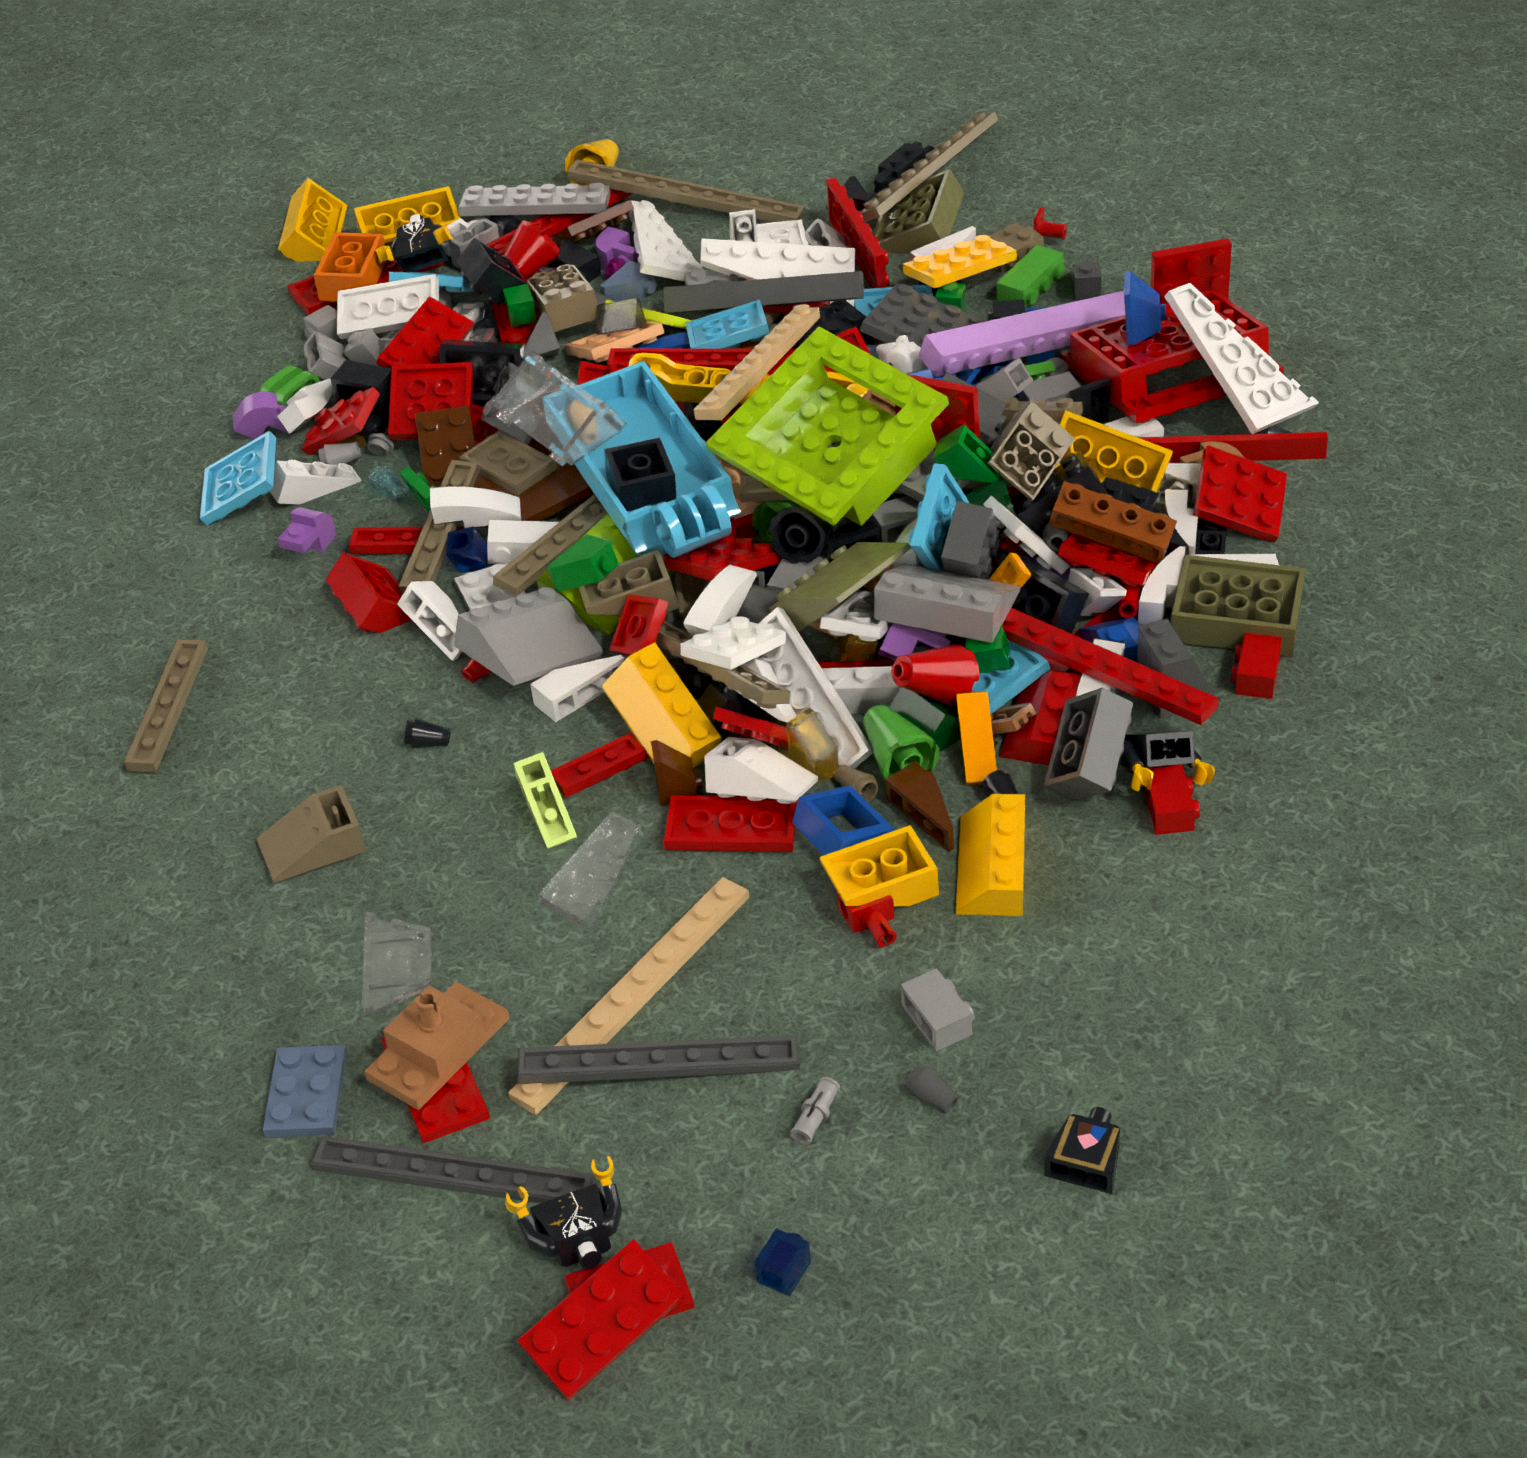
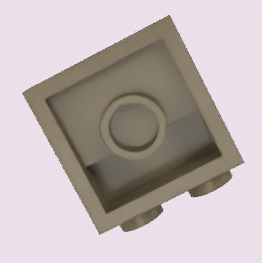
M1017 222L988 235L991 239L1003 242L1017 250V260L996 267L1002 273L1013 268L1036 245L1044 247L1043 236L1030 225L1023 228Z

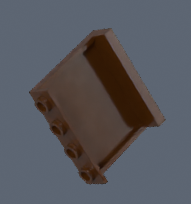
M535 434L528 446L556 460L558 468L518 496L479 474L473 486L474 488L489 489L519 497L521 521H541L578 501L584 503L594 495V492L579 470Z

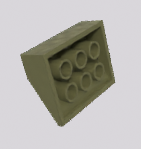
M951 169L924 180L878 218L872 235L878 238L882 250H886L888 253L910 254L913 250L950 236L964 195V191Z
M857 542L847 549L843 545L830 555L833 559L831 562L826 558L812 568L815 572L814 575L811 576L807 572L794 581V584L797 586L794 590L789 585L775 596L778 602L772 605L769 610L772 612L777 607L784 609L799 632L909 551L911 546L909 543Z
M1185 555L1172 611L1171 625L1183 643L1236 649L1237 644L1243 645L1245 633L1282 637L1281 655L1293 656L1306 568Z

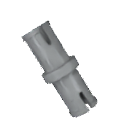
M830 1077L820 1078L811 1098L806 1099L802 1104V1114L794 1128L790 1131L791 1138L798 1144L805 1146L811 1144L812 1138L820 1124L828 1119L830 1114L829 1108L840 1091V1085Z

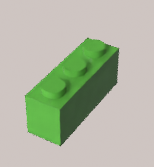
M1036 245L997 282V302L1024 300L1025 308L1035 304L1038 297L1044 291L1047 292L1051 284L1057 279H1061L1064 275V253Z

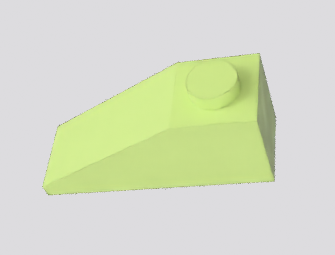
M541 752L513 763L516 777L547 849L577 839L576 832L544 753Z

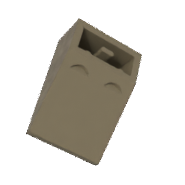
M561 265L555 271L549 273L539 272L526 280L540 313L545 312L548 314L554 332L601 318L594 289L575 265Z
M1031 401L1016 412L1007 424L987 464L1030 501H1033L1075 438Z
M342 785L310 795L257 838L273 883L366 852L359 823Z

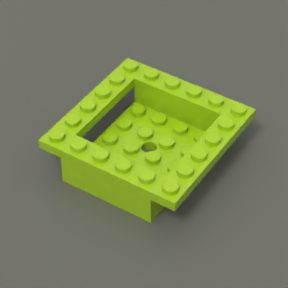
M818 327L705 444L710 452L798 505L808 509V511H811L833 526L843 516L862 526L937 446L930 424L949 405L947 396L829 331ZM824 365L902 409L894 416L828 378ZM833 442H841L838 447L828 448Z

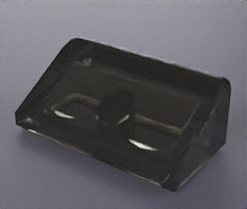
M639 298L597 305V335L636 329L646 323Z

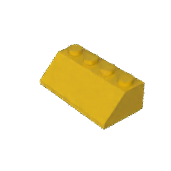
M307 178L291 197L278 250L284 256L296 262L321 261L334 233H341L347 204Z
M449 186L354 208L359 233L383 234L384 243L392 242L396 238L397 229L406 223H410V217L415 214L422 215L424 218H431L434 225L440 224L441 226H448L460 219Z
M1065 410L1059 425L1071 434L1075 440L1062 459L1071 453L1077 454L1081 451L1101 482L1108 477L1159 492L1173 454L1172 450Z
M655 642L628 656L602 685V689L639 743L645 748L653 763L651 741L658 740L691 757L693 768L704 763L705 755L721 743V736Z
M992 794L961 815L956 915L1023 916L1025 794Z

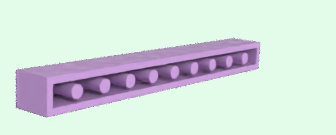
M1124 291L927 334L918 356L929 369L931 368L933 375L938 377L945 375L946 372L953 374L1041 352L1061 349L1070 346L1069 333L1125 316Z

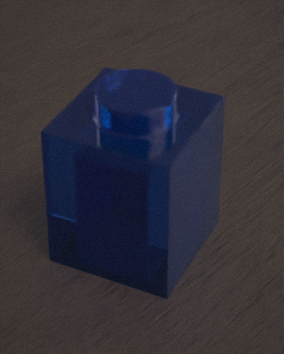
M474 526L448 532L446 556L460 573L485 569L488 566L487 542Z
M776 1228L754 1262L757 1283L790 1296L811 1263L809 1242L796 1233H787Z

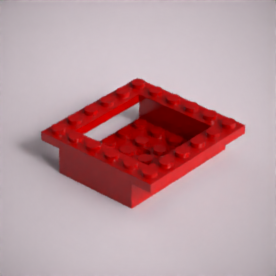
M1214 289L1202 292L1215 305L1214 311L1225 321L1229 318L1236 325L1234 329L1244 339L1248 336L1269 356L1268 326ZM1169 303L1165 304L1166 320L1161 321V331L1134 345H1127L1126 319L1123 316L1069 333L1071 349L1060 352V359L1068 364V369L1087 384L1109 377L1111 379L1109 402L1135 423H1146L1152 418L1161 415H1171L1177 410L1186 407H1196L1202 402L1221 399L1227 395L1214 374L1147 395L1146 375H1155L1160 370L1180 367L1186 362L1204 359ZM1276 362L1279 365V371L1284 375V367Z

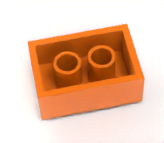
M334 233L314 273L320 301L338 302V291L377 284L387 262L379 263L375 251L377 248L385 246L383 234Z

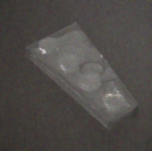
M611 811L539 893V903L583 927L594 930L636 839L638 824Z

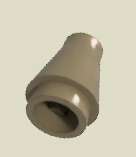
M841 765L836 769L834 779L842 787L851 785L867 802L875 798L878 792V783L873 775L850 768L847 765Z

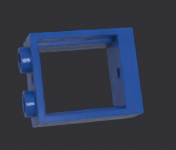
M851 785L800 796L792 821L823 856L895 831ZM843 814L857 829L842 833L828 818Z

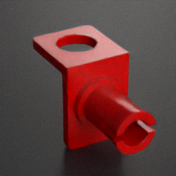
M1040 207L1034 217L1033 229L1041 236L1065 240L1067 224L1047 222L1044 219L1045 208Z
M837 892L838 909L853 934L869 929L879 947H886L882 937L885 938L888 945H891L896 940V932L888 923L889 920L894 919V902L891 895L854 908V906H845Z

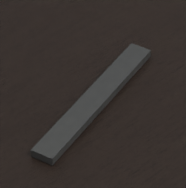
M854 271L664 287V313L677 314L728 310L756 300H760L762 307L864 299L863 272Z
M797 1035L517 1048L518 1084L766 1073L800 1069Z
M322 1136L310 1164L312 1170L500 1198H506V1193H508L510 1199L523 1201L518 1193V1188L521 1186L528 1193V1202L543 1203L596 1183V1178L593 1174Z

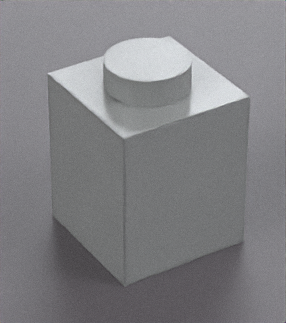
M327 305L303 318L306 328L304 333L307 339L314 331L333 340L339 339L337 335V310Z
M369 328L363 332L357 331L348 338L347 341L349 343L343 353L350 361L376 365L377 358L386 348V345Z

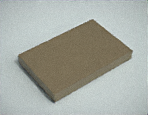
M500 430L459 457L460 461L478 463L480 476L517 496L558 468L557 461Z

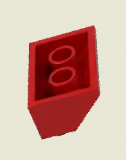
M345 552L341 554L325 580L333 589L332 594L344 604V610L356 620L355 625L365 632L372 630L382 633L412 620L397 605L404 593H401L398 581L388 568Z
M1051 670L1019 693L1016 705L1031 703L1036 714L1033 717H1028L1029 720L1025 724H1020L1021 728L1019 730L1007 732L1000 758L1049 765L1065 702L1067 699L1076 697L1082 675Z

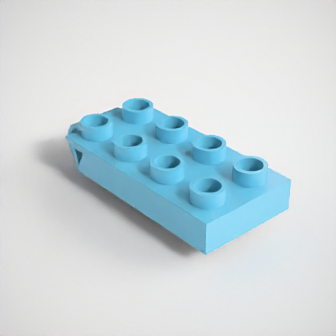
M645 361L543 398L548 427L636 555L660 550L661 555L668 553L670 557L675 558L730 536L732 528L730 518L741 514L733 493L731 478L714 454L707 449L703 439ZM577 402H585L593 409L596 440L589 445L580 443L578 436L566 419L568 408ZM660 437L675 473L677 499L626 511L611 489L606 476L604 449Z

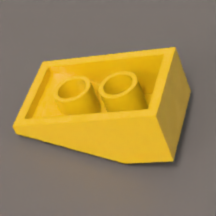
M911 825L819 857L820 863L845 906H860L891 895L893 898L894 906H911L939 896L938 868Z

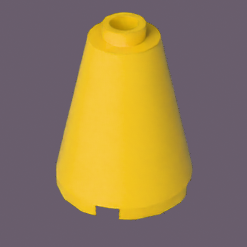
M609 139L577 145L569 151L565 159V171L569 170L576 159L614 167L619 156L618 146ZM570 180L571 183L579 184V186H589V185H590V184H580V183H578L577 181H572V180Z

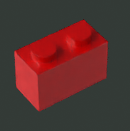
M1245 633L1243 645L1237 644L1235 663H1239V665H1233L1230 683L1236 684L1235 695L1273 699L1280 662L1282 637Z
M1183 765L1148 768L1153 771L1154 775L1150 790L1143 785V792L1155 835L1194 831L1195 819L1200 818V807L1198 800L1192 799V779L1190 776L1186 777Z

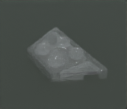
M365 912L362 1012L364 1018L377 1014L424 991L429 985L432 987L433 936L430 927L418 924L411 925L395 918L391 922L377 919L376 913Z

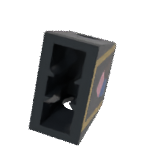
M1094 1107L1091 1109L1089 1117L1076 1114L1069 1115L1045 1153L1044 1176L1112 1194L1119 1153L1120 1128L1110 1123L1111 1113L1102 1107Z

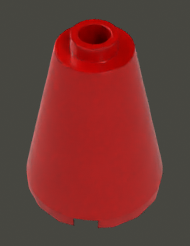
M523 220L518 225L504 256L513 261L522 276L527 280L539 272L540 266L546 267L557 259L560 255V249L547 234L543 236L538 233L537 230L539 228Z
M949 645L901 655L895 660L891 669L896 685L951 707H957L956 694L975 693L972 691L974 682L979 681L977 659L971 650L965 649L961 645Z

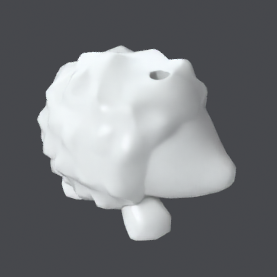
M900 335L895 340L896 342L880 344L876 347V352L881 361L905 374L929 369L918 356L921 347L917 346L914 342H909L906 335Z

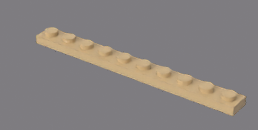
M806 304L795 306L694 408L695 420H722L820 318L819 307L809 308V305Z
M722 877L555 1046L607 1044L749 898V890ZM568 1082L517 1083L508 1092L509 1099L537 1115Z

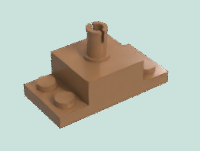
M455 982L445 993L429 985L383 1029L387 1049L364 1071L366 1080L419 1110L510 1019L508 1010L458 982Z

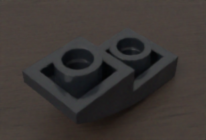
M1198 517L1195 554H1225L1227 527Z

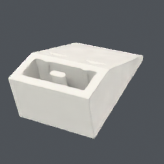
M728 737L705 755L706 792L717 793L721 798H731L739 795L747 796V799L752 801L769 798L777 799L778 803L790 804L796 802L800 796L818 781V776L758 739Z

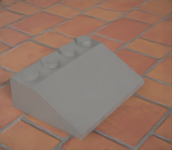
M904 563L885 571L874 589L875 619L993 643L1000 626L1003 624L1020 592V586Z
M542 587L527 594H519L514 598L496 601L494 604L458 614L454 646L513 686L544 676L554 669L577 665L603 654V649L570 602L549 587Z

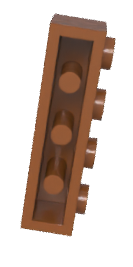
M1065 481L1049 521V525L1156 563H1160L1163 560L1177 520L1171 519L1165 514L1154 513L1142 509L1136 504L1125 503L1112 498L1108 494L1097 493L1085 489L1079 484H1071Z

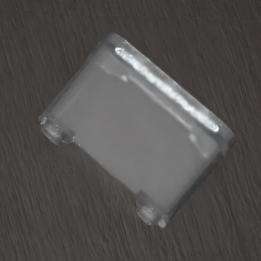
M533 350L490 403L499 411L496 417L508 426L513 422L552 452L550 457L562 467L566 463L572 466L620 433L627 424L605 402L597 396H591L556 368L547 364Z

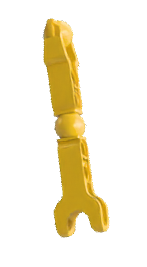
M638 353L629 362V366L645 361L674 402L700 403L731 372L723 368L677 364L666 356L657 353ZM826 372L830 380L860 397H863L869 390L842 374ZM766 374L739 403L743 405L771 375Z

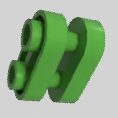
M288 365L268 379L262 385L260 392L275 393L277 404L288 407L289 405L286 402L301 388L318 383L320 380L315 374L303 371L296 366Z

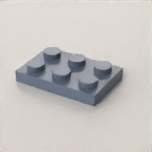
M345 1045L277 1048L263 1126L265 1137L335 1135L347 1057Z

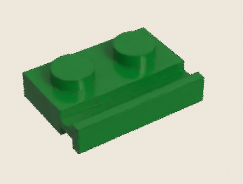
M407 466L399 473L409 490L414 494V498L430 513V488L436 487L434 485L429 487V482L421 472L416 474Z

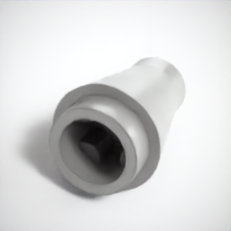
M357 442L325 444L324 448L319 449L320 461L325 464H346L361 457L360 447Z

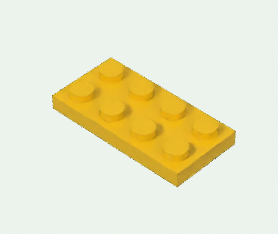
M979 235L974 240L958 242L953 247L935 250L933 254L917 256L912 261L903 264V273L930 287L937 288L1017 260V250L1003 242L991 239L988 235Z

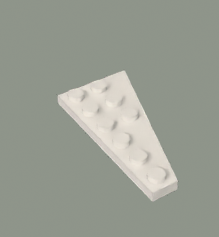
M631 200L634 209L629 213L630 221L633 222L632 231L635 232L633 238L636 252L639 254L640 273L685 281L684 274L694 269H702L700 263L694 259L692 253L683 245V241L673 232V228L665 222L664 217L655 209L654 204L645 200L641 202Z
M702 238L700 266L729 276L735 274L746 278V280L854 272L855 248ZM846 300L854 306V300Z
M1191 283L1172 289L1164 296L1252 434L1317 406L1319 402L1313 396L1308 398L1298 388L1301 385L1294 379L1290 381L1279 371V365L1248 336L1244 339L1234 329L1236 325L1229 318L1225 321L1214 311L1215 305Z
M777 607L759 624H772L775 629L786 631V643L759 657L770 664L780 685L791 691L790 704L798 721L796 725L789 724L796 728L797 732H800L802 736L810 739L820 747V750L839 765H847L855 769L873 754L872 747L784 609Z

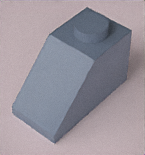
M629 260L600 285L601 294L627 304L642 301L649 294L654 293L657 283L654 275L640 273L641 264Z

